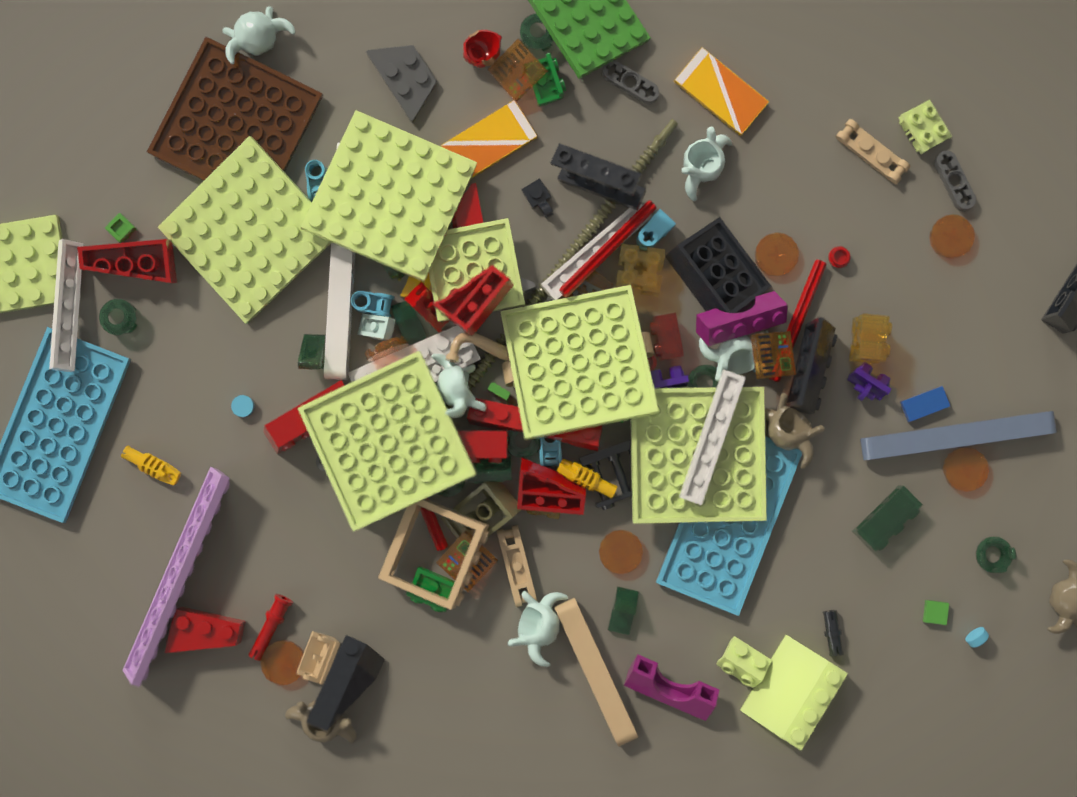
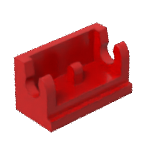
M422 282L404 298L438 333L450 321L438 322L436 308L433 305V293Z

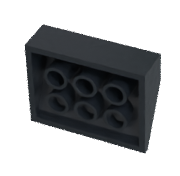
M720 217L678 244L665 256L705 311L718 309L727 313H736L753 301L756 296L761 295L772 287Z
M818 317L806 323L786 406L807 414H814L815 410L818 411L820 408L821 398H819L820 390L824 389L827 377L824 376L825 370L830 367L832 356L829 355L830 350L837 341L836 328L823 317Z

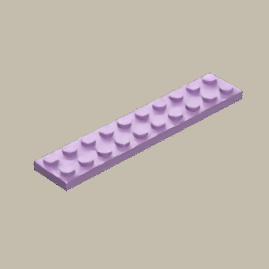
M210 467L124 665L123 672L131 685L140 687L142 680H146L151 659H155L158 652V643L167 632V622L175 614L177 599L184 593L186 578L192 574L196 555L199 556L202 551V541L211 530V520L220 509L222 495L228 491L230 478L216 468Z

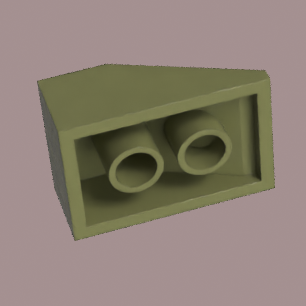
M494 475L452 510L489 525L487 529L489 531L487 537H489L522 509H517L518 502L499 478ZM445 516L441 518L460 543L465 540L466 544L467 542L471 544L476 532L475 529Z

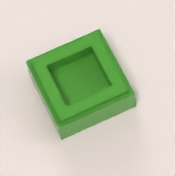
M120 212L105 227L119 243H124L137 229Z
M491 383L488 387V391L506 401L511 395L509 391L495 383Z
M925 600L923 622L947 625L949 603Z

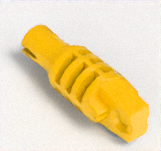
M129 445L124 448L123 452L125 454L122 453L121 458L137 465L139 471L170 485L178 483L181 472L169 463L150 453L143 454Z
M562 459L557 468V472L564 475L566 479L576 482L577 485H582L581 487L583 488L586 487L589 491L596 490L612 498L617 489V485L600 478L599 473L593 472V470H589L579 463Z

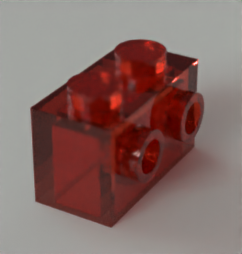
M676 312L654 316L649 324L651 335H655L656 344H654L655 356L659 357L660 362L682 358L684 353Z

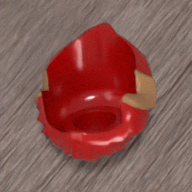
M477 30L465 39L463 58L470 65L479 68L491 66L500 55L502 36L490 30Z

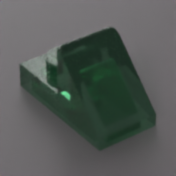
M406 300L391 306L396 324L399 326L407 347L427 339L417 311Z
M304 334L298 358V369H324L326 335Z
M617 586L607 630L630 635L633 617L636 615L639 591Z

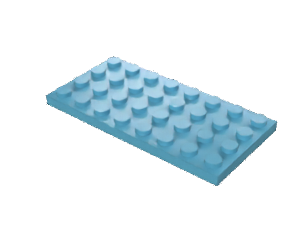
M47 327L0 443V499L61 523H66L131 359L77 338L75 371L65 372L49 369L52 328Z
M765 436L767 521L679 522L656 583L739 616L802 456V451L798 449L784 450L776 446L770 438Z

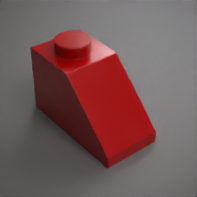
M472 183L463 195L452 219L453 229L483 223L476 183Z

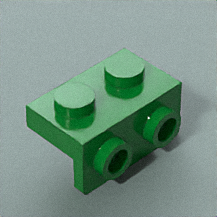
M547 53L545 58L525 64L526 69L532 63L540 69V72L537 73L538 75L534 79L533 73L532 79L529 77L538 107L563 99V92L566 91L563 78H558L556 71H559V66L556 58L552 59L551 54Z
M420 566L417 568L412 584L448 599L455 581ZM406 591L405 595L411 597L410 599L413 602L428 604L436 612H446L449 610Z

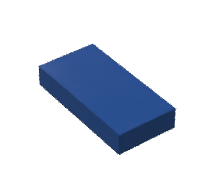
M943 386L900 402L908 422L950 407Z

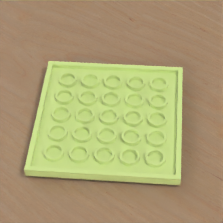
M355 110L303 220L301 229L425 282L475 171L477 162Z
M251 136L158 226L162 233L171 240L172 244L245 324L249 323L332 243L301 229L303 220L312 202Z
M631 285L500 311L525 440L659 413Z
M417 351L298 408L352 531L363 528L477 474L452 418L445 414L447 411L446 405L421 351Z
M742 387L702 505L685 500L679 496L716 388H654L659 413L631 419L632 523L767 521L764 387Z

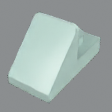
M362 314L357 335L390 342L396 319Z

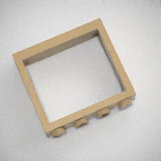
M426 498L406 508L378 578L452 610L456 606H460L464 598L462 591L464 586H468L472 579L473 573L470 571L473 564L477 565L480 559L481 552H479L481 544H485L488 539L489 531L487 529L489 525ZM421 507L476 530L448 599L393 576Z

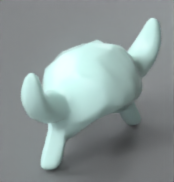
M267 7L265 14L251 11L245 13L235 23L234 30L229 27L223 29L224 34L233 38L226 46V57L231 64H234L235 54L241 49L256 56L261 55L273 48L276 32L283 30L295 35L294 26L283 18L272 19V7Z
M712 126L707 129L706 139H700L689 145L684 153V167L681 171L683 174L688 175L685 182V190L688 197L693 201L697 200V188L700 182L713 181L720 176L725 166V156L722 148L725 145H732V141L728 136L722 134L716 136L715 129Z
M765 330L764 335H769V332ZM745 335L722 342L717 349H712L701 338L699 339V348L703 356L709 361L718 363L715 380L718 382L723 370L735 374H743L757 368L762 375H764L763 373H769L767 369L763 370L765 366L759 357L767 352L760 351V348H770V344L755 345L753 340ZM763 338L762 342L771 341V339Z
M433 354L431 356L432 359L444 367L437 381L438 390L443 401L449 406H454V409L447 410L445 414L450 417L462 416L467 406L485 411L486 405L483 402L477 401L468 389L469 373L475 371V365L461 368L456 363L445 360L446 355Z
M524 591L522 598L528 605L524 609L519 621V638L509 640L508 645L509 647L528 645L530 659L537 665L549 667L550 663L543 659L540 654L541 647L555 641L559 632V617L552 610V606L556 601L567 600L568 596L563 593L553 592L544 596L539 603Z

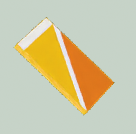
M703 47L674 80V83L740 136L769 103L767 99Z
M513 100L448 140L441 147L477 162L471 177L472 179L535 140L537 135L516 101Z

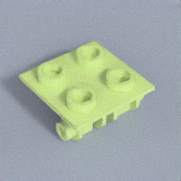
M930 100L901 114L899 117V124H901L904 131L910 130L906 133V136L909 134L913 135L909 141L915 139L912 144L916 149L915 151H919L920 154L952 137Z

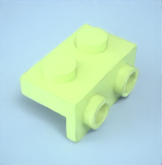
M734 636L716 665L721 667L725 673L732 674L738 678L742 684L754 688L762 682L772 660Z

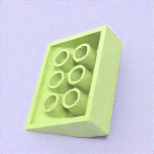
M785 635L771 658L772 661L762 682L752 689L740 711L802 750L848 673Z

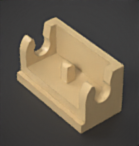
M312 631L296 673L303 676V679L323 685L335 659L340 642L335 637Z

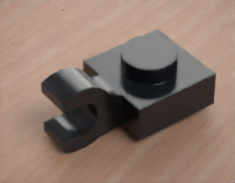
M540 178L521 189L532 209L539 207L546 219L553 215V210L547 202L551 199V195Z

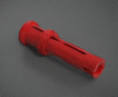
M275 594V601L271 609L267 610L265 614L267 619L251 651L248 653V656L251 658L255 656L254 660L261 661L278 624L284 622V615L288 607L293 604V601L286 596Z

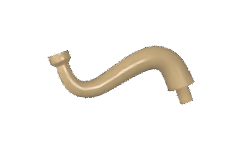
M466 332L460 333L455 337L450 353L446 355L445 359L449 362L458 363L460 346L463 343H472L493 356L506 361L510 360L507 346L476 333L471 337Z

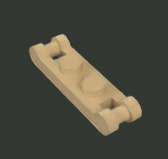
M849 119L845 124L844 130L839 131L836 135V139L894 184H898L901 180V175L904 172L906 173L911 167L908 162L900 159L859 127L858 123L852 119ZM851 133L857 136L854 141L849 137ZM891 164L897 167L894 171L888 168Z
M515 525L511 526L512 529L497 530V535L516 607L523 606V603L527 602L520 595L519 589L527 587L528 594L536 601L537 597L519 527ZM514 537L516 544L507 546L506 539Z

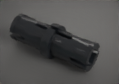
M837 610L823 611L826 628L824 636L828 640L829 656H837V654L841 656L844 652L842 650L840 637L842 630L839 629Z

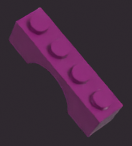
M773 291L756 296L753 308L742 313H727L718 309L696 314V333L709 347L787 323L788 304Z
M638 654L628 670L624 683L625 687L704 721L708 719L716 707L719 689L701 681L693 684L672 682L661 674L657 662Z

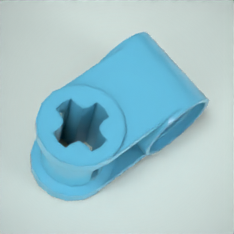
M318 160L309 161L305 167L307 195L311 202L327 172V168ZM319 166L322 168L319 176H312L311 171L314 167Z
M659 209L639 232L636 239L637 246L644 251L651 250L672 230L676 223L664 211ZM650 236V241L645 242L643 240L644 237Z
M357 291L351 297V304L358 312L391 318V303L395 296ZM360 296L367 298V304L364 307L356 305V300Z
M540 437V465L559 466L562 460L560 441L555 440L552 443H548L544 440V437Z

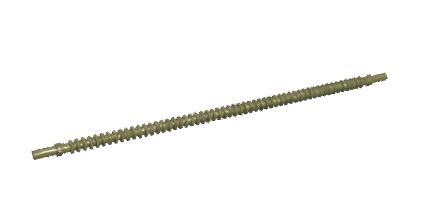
M671 119L663 131L654 137L652 145L647 146L648 150L643 151L644 155L639 156L640 160H636V165H632V170L643 174L642 170L647 169L646 165H650V160H654V155H658V150L665 146L667 143L666 139L677 127L678 123L675 120ZM605 200L606 204L601 205L602 209H598V214L593 215L594 219L589 220L590 224L585 225L586 229H582V234H578L579 238L574 239L575 243L570 244V249H566L567 254H562L563 259H558L559 264L554 265L555 269H551V274H547L548 278L578 253L581 248L585 247V243H589L588 239L593 238L592 234H596V229H600V224H604V218L608 219L607 214H612L611 209H615V204L618 203ZM541 286L539 289H535L536 293L531 294L532 298H528V303L524 306L542 303L541 299L546 298V292ZM501 333V338H497L496 341L507 346L505 333ZM485 353V358H481V363L476 364L478 367L472 374L469 373L468 389L470 392H472V387H476L475 383L480 382L479 378L484 377L483 373L488 372L487 368L492 367L491 363H495L494 359L496 356ZM445 404L447 410L454 409V406Z

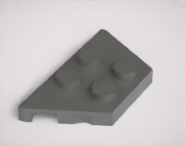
M409 45L366 51L411 123L414 122L421 107L426 103L427 97L437 84L436 79L415 47Z

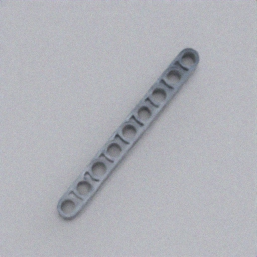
M1054 411L867 437L861 438L860 442L863 460H872L1057 433Z

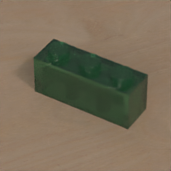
M898 485L852 532L870 550L881 551L888 545V539L893 534L897 535L904 529L905 526L903 524L908 519L912 520L920 513L919 508L923 504L905 486Z

